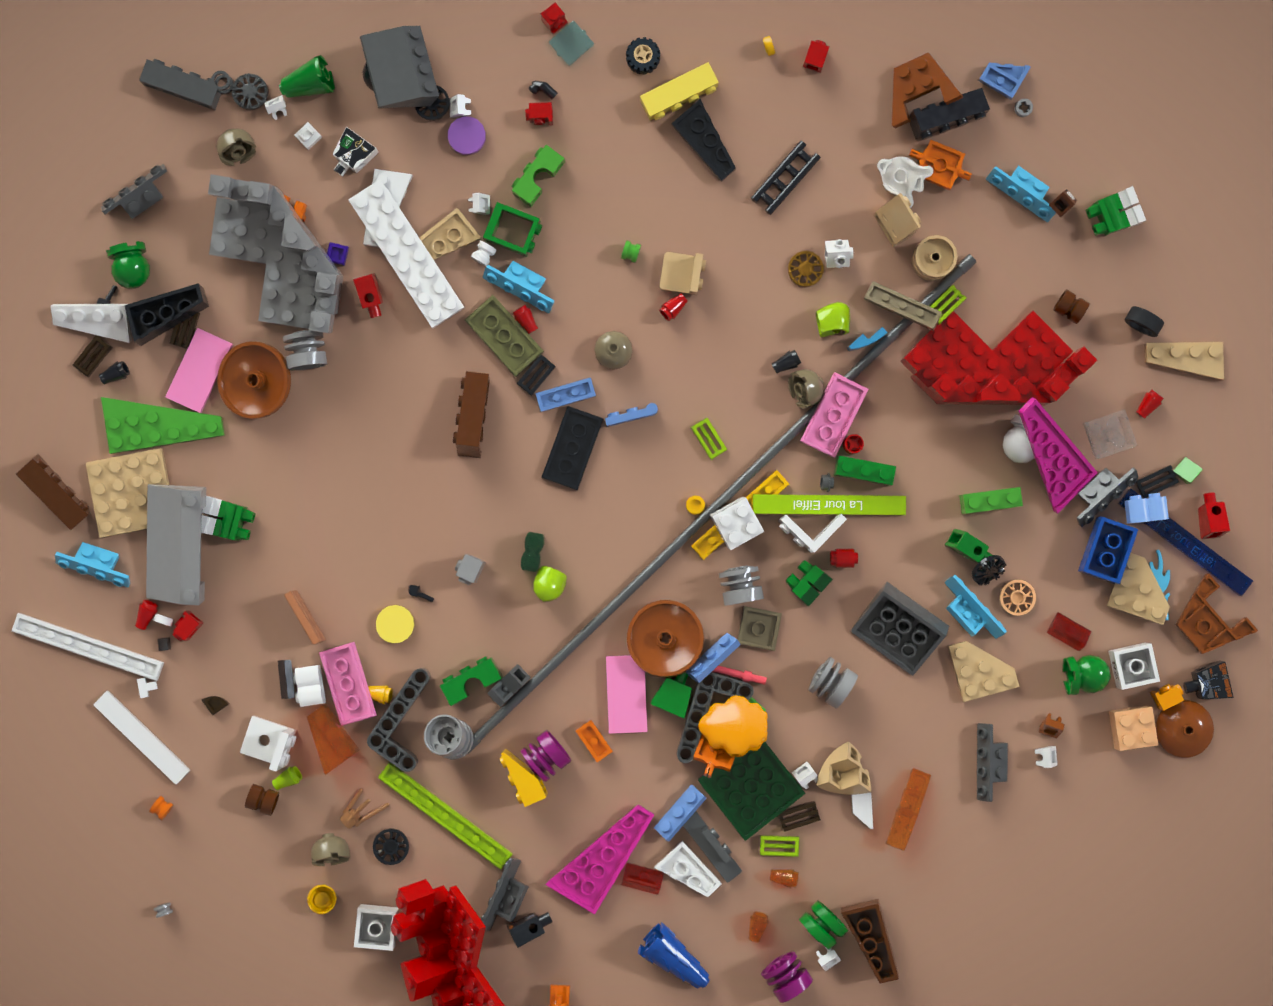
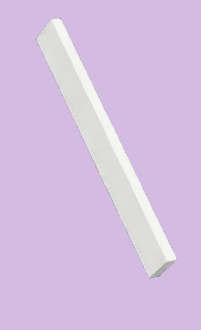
M21 613L17 614L12 628V632L158 681L164 662Z

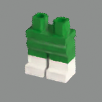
M1133 186L1098 200L1085 210L1089 219L1097 216L1100 222L1092 226L1095 236L1103 234L1107 236L1146 221L1141 205L1134 206L1139 200Z
M206 496V507L203 508L202 513L221 517L222 519L202 515L201 533L236 541L249 540L251 530L242 528L244 521L253 523L256 513L247 510L248 507Z

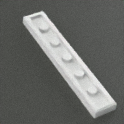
M106 691L93 704L176 785L191 771L109 691Z

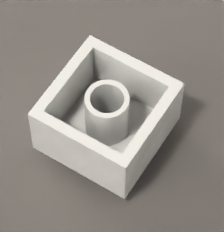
M741 497L710 514L729 550L764 532L745 497Z
M1145 642L1108 651L1116 688L1124 690L1160 682L1152 643Z
M361 904L357 909L354 947L393 951L396 946V936L392 934L391 925L393 916L399 914V908Z

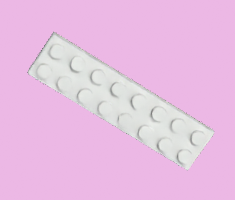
M381 179L348 199L432 328H435L465 308Z

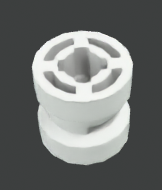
M480 240L477 245L479 250L473 252L471 258L487 266L490 263L489 256H493L497 250Z

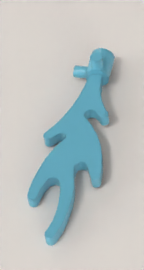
M1156 550L1158 569L1154 568L1153 562H1149V566L1162 592H1164L1170 581V570L1166 571L1165 576L1162 575V555L1160 550ZM1170 593L1165 595L1166 600H1168Z

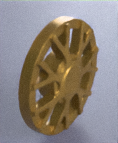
M811 251L798 252L791 258L788 265L790 279L802 287H810L818 283L824 272L821 258ZM806 254L807 261L802 262L800 255ZM812 256L817 259L814 264L809 262ZM794 260L800 263L799 267L793 266L792 262ZM813 266H820L821 272L813 271ZM798 270L799 275L793 277L791 272ZM812 273L817 278L814 282L809 278ZM801 276L807 277L805 284L800 283Z

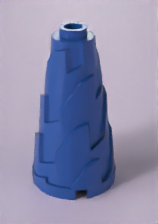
M661 922V925L658 923L643 939L646 942L645 947L640 944L638 954L650 963L656 964L666 972L672 973L683 982L686 981L697 989L706 987L710 981L708 978L709 974L700 965V962L685 949L686 947L665 924Z

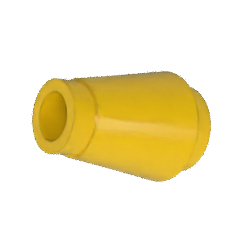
M368 686L372 700L381 704L391 702L393 697L392 688H389V686Z

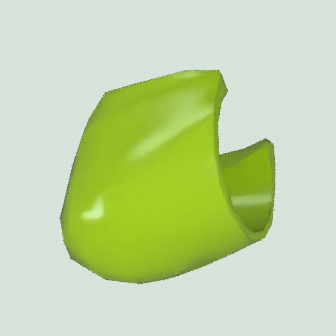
M835 302L816 311L820 337L840 336L849 333L850 309L848 305L842 302Z
M541 566L535 576L533 591L543 602L556 600L565 589L567 576L551 567Z

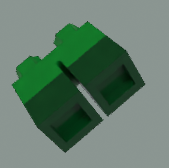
M803 560L797 568L805 575L799 580L792 573L785 581L792 588L791 591L809 607L820 595L819 592H822L833 579L816 565L812 566Z

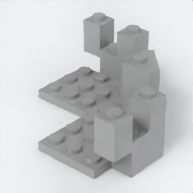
M211 174L208 194L217 196L209 255L266 264L258 321L332 333L335 314H338L343 275L284 197L280 189L267 183L248 182Z

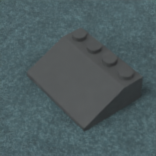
M401 26L360 36L378 108L431 106L439 97L421 26Z
M886 582L853 626L851 632L913 676L947 636L949 625L889 582Z

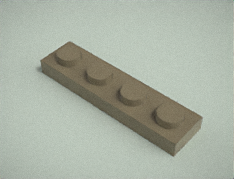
M874 281L864 297L866 301L934 331L942 316L941 311Z

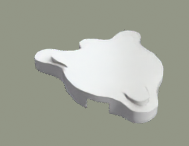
M903 156L881 159L877 164V168L882 176L883 186L892 194L898 195L901 193L903 197L906 196L911 203L910 208L914 204L912 192H922L924 189V179L930 177L934 172L931 166H919L913 160Z

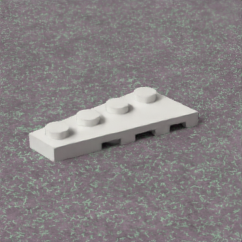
M374 169L372 184L381 179L400 207L413 175ZM366 228L363 244L379 247Z
M127 304L51 305L53 325L127 343L132 342L131 328L124 306Z

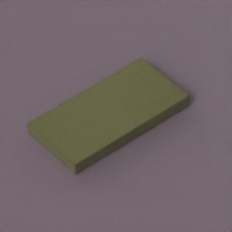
M494 295L489 297L465 319L467 324L515 377L544 352Z

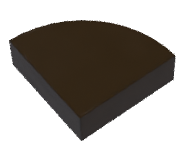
M210 696L202 699L212 715H215L229 705L227 700L219 696Z

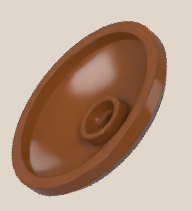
M1184 700L1164 711L1162 710L1156 720L1155 727L1160 745L1168 753L1177 757L1189 758L1199 755L1209 746L1213 738L1214 725L1209 712L1202 705L1194 701ZM1190 726L1191 732L1186 733V728Z

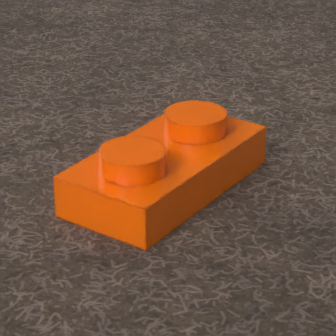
M589 720L575 730L596 762H599L613 752L592 720Z

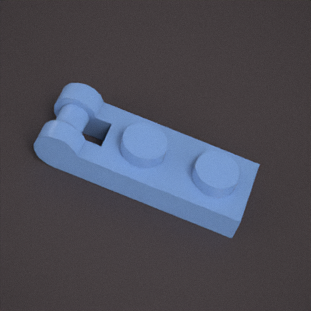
M650 403L644 409L638 410V407L627 409V413L619 414V412L610 413L608 418H605L606 425L609 427L653 416L657 413L658 407L656 404Z

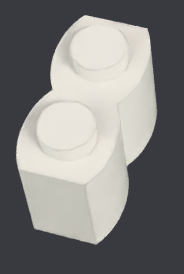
M316 665L295 669L293 683L297 684L298 692H295V699L297 703H300V707L326 703L321 666Z

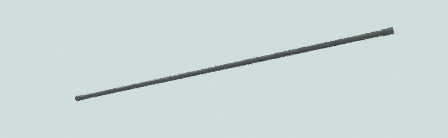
M968 254L921 303L931 306L958 278L976 263L974 257ZM903 318L843 377L853 381L913 322ZM820 400L473 734V745L467 754L711 519L710 514L721 509L809 424Z

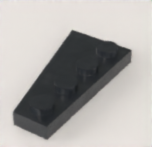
M701 99L671 123L674 129L721 182L736 170Z

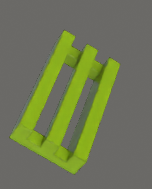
M954 285L930 306L935 309L953 292L954 295L938 309V311L942 312L954 299L960 298L940 318L938 325L967 298Z
M708 418L691 427L711 460L727 450ZM703 424H707L722 449L718 450ZM698 427H700L701 431L703 432L711 447L715 451L714 454L711 453L703 438L697 431Z
M760 835V855L799 857V836ZM765 840L795 841V844L764 842ZM764 847L795 848V852L764 851Z

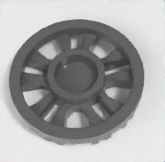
M248 73L239 76L232 85V96L241 108L254 110L261 107L267 100L268 87L261 77ZM246 78L248 84H245L243 79ZM250 78H255V81L250 83ZM239 82L243 84L242 88L237 87ZM264 87L265 92L258 93V89ZM257 95L263 97V99H262V100L258 99V98H257ZM244 96L241 102L237 100L238 97ZM256 99L258 104L252 106L251 100Z

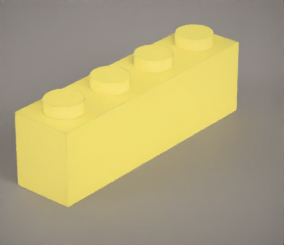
M709 62L641 95L640 102L649 120L655 119L656 121L663 118L665 113L671 110L675 112L681 109L682 105L687 102L689 104L699 100V96L705 93L706 95L712 94L717 90L719 82Z

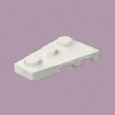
M683 840L654 866L657 870L668 874L675 880L677 879L706 897H709L722 885L718 878Z

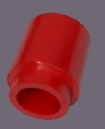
M835 549V551H830V565L835 566V568H854V565L858 564V552H854V549Z

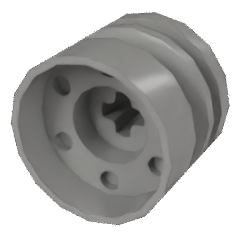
M303 330L283 336L284 343H293L284 346L285 350L294 351V354L286 356L288 369L291 371L307 370L328 365L326 352L317 351V348L325 345L324 341H315L324 338L323 332Z
M740 566L719 573V578L728 577L729 580L728 582L721 583V586H730L729 591L722 593L725 606L764 599L762 586H753L752 582L760 579V576L751 577V572L759 571L758 566Z
M829 657L814 674L808 691L814 693L819 687L816 696L821 697L827 692L825 702L837 709L853 688L858 675L848 668L841 674L838 673L841 664L838 662L831 668L835 660Z
M438 715L427 724L424 731V741L432 753L455 760L466 756L471 750L473 732L469 725L455 717Z

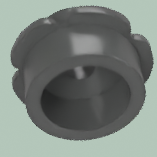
M830 473L821 475V490L829 492L830 488H834V477H831Z

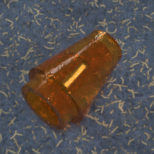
M772 869L770 881L788 888H796L799 872H795L794 869Z
M753 912V915L750 916L749 940L760 942L769 923L768 915L762 912Z

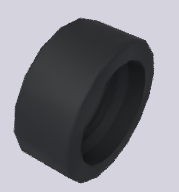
M1132 306L1125 318V322L1130 327L1151 337H1157L1164 325V321L1157 315L1137 306Z

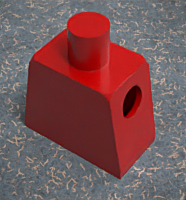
M375 273L353 279L362 309L368 308L370 318L381 316L379 304L383 303ZM369 293L374 297L372 302L368 301L367 295Z
M1214 492L1203 494L1205 504L1198 508L1201 539L1220 538L1230 531L1225 503L1217 502Z

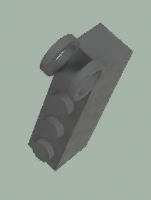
M157 59L153 61L146 60L139 79L144 86L212 110H216L221 94L230 93L234 84L232 78L225 71H217L211 78L205 80L200 78L201 76L197 73L190 72L187 74L182 72L183 69L172 65L170 68L165 66L164 62ZM223 78H227L226 85L219 87L218 82Z

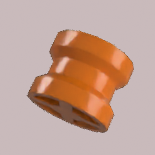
M160 796L154 802L149 812L158 815V818L162 821L174 805L171 802L167 803L164 797Z

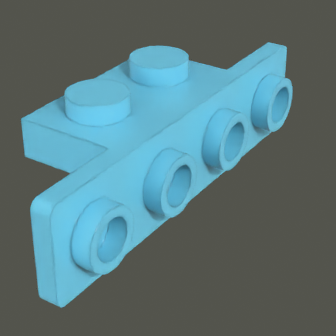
M1019 165L1011 176L996 166L987 176L986 180L1044 221L1049 222L1056 214L1049 206V203L1043 199L1050 187Z
M515 261L511 262L505 273L490 265L486 266L483 278L489 283L495 284L541 311L550 313L554 300L539 292L546 278Z
M82 542L75 557L59 552L55 554L56 564L64 569L70 568L82 575L88 574L100 581L112 582L118 587L124 586L128 588L130 585L128 575L113 570L119 559L118 553Z
M954 575L945 581V584L957 596L946 609L971 637L976 635L983 626L996 639L1007 632L1002 623L990 613L989 609L977 599V596L965 586L960 578Z

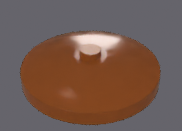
M262 342L241 343L232 348L220 364L217 376L218 390L225 405L235 414L244 418H264L278 411L285 403L291 387L290 369L287 368L284 356L273 346Z
M659 600L647 604L635 614L628 627L627 646L634 662L645 672L657 677H674L688 671L697 662L704 646V632L700 620L689 607L677 601Z

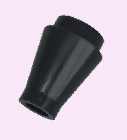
M789 350L772 363L775 372L779 373L797 368L801 364V360L795 350Z
M117 361L103 373L99 374V378L105 385L110 382L126 379L130 371L125 362Z

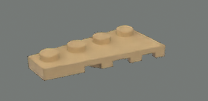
M1223 342L1145 344V363L1190 372L1221 381L1224 380Z

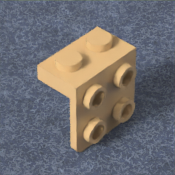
M666 252L662 267L660 289L697 295L698 290H702L703 285L700 273L705 271L706 260H703V254L696 253L695 256Z

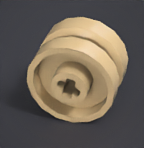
M939 235L929 236L922 240L913 251L912 266L921 278L929 281L940 280L953 270L958 255L956 247L948 238Z

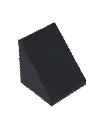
M170 637L158 639L159 651L171 649Z

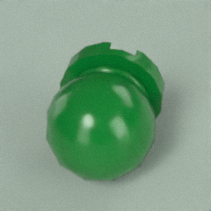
M137 241L136 245L133 246L121 243L109 247L110 250H106L107 257L114 260L111 265V274L115 282L121 287L136 289L146 283L150 276V265L147 259L142 256L146 252L144 242Z
M1087 655L1081 657L1077 662L1073 656L1063 659L1062 672H1066L1067 681L1063 682L1068 695H1077L1079 690L1085 693H1096L1108 685L1111 678L1110 667L1100 657Z

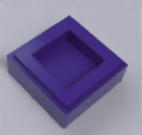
M330 242L327 255L333 263L345 266L349 247Z

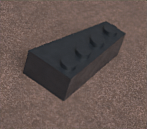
M980 88L962 94L963 98L948 105L942 101L939 103V106L933 103L927 105L921 111L920 108L914 109L909 116L911 120L909 123L915 139L921 138L926 140L932 137V134L939 131L942 134L949 131L950 127L954 125L961 127L968 124V120L975 118L977 121L986 117L990 107L983 89Z
M197 283L124 306L134 342L142 346L209 307L204 288Z

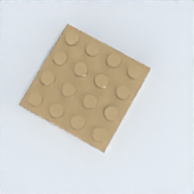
M163 448L86 462L99 538L147 529L148 484L169 485Z

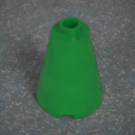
M321 55L314 57L281 79L279 89L282 95L291 98L334 92V78L332 72L328 71L325 67L328 63Z

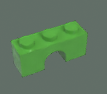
M548 145L538 149L535 154L536 159L532 164L529 162L523 170V176L517 178L511 186L513 187L512 193L530 207L533 206L542 194V189L534 182L536 175L540 172H547L554 177L565 163V158Z
M1020 487L959 495L962 514L1023 506Z

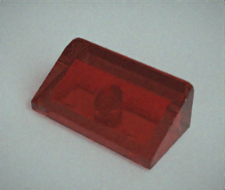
M1058 612L1050 624L1047 633L1080 651L1086 646L1091 631Z
M627 863L621 885L658 895L664 872Z

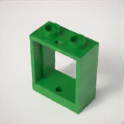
M497 202L483 239L527 257L528 253H532L534 250L535 242L533 240L535 235L539 236L541 232L540 218ZM504 212L533 223L523 248L494 237Z

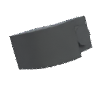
M517 664L487 694L501 707L531 677Z

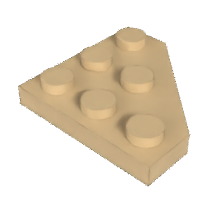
M1130 553L1120 584H1114L1107 606L1164 625L1170 606L1147 560L1144 557Z
M968 641L948 646L963 702L1020 687L1015 668Z

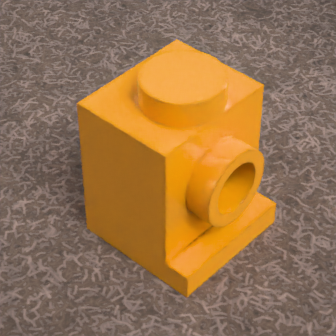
M1167 684L1159 688V692H1150L1159 710L1164 711L1184 701L1182 697L1184 693L1179 684L1175 686Z

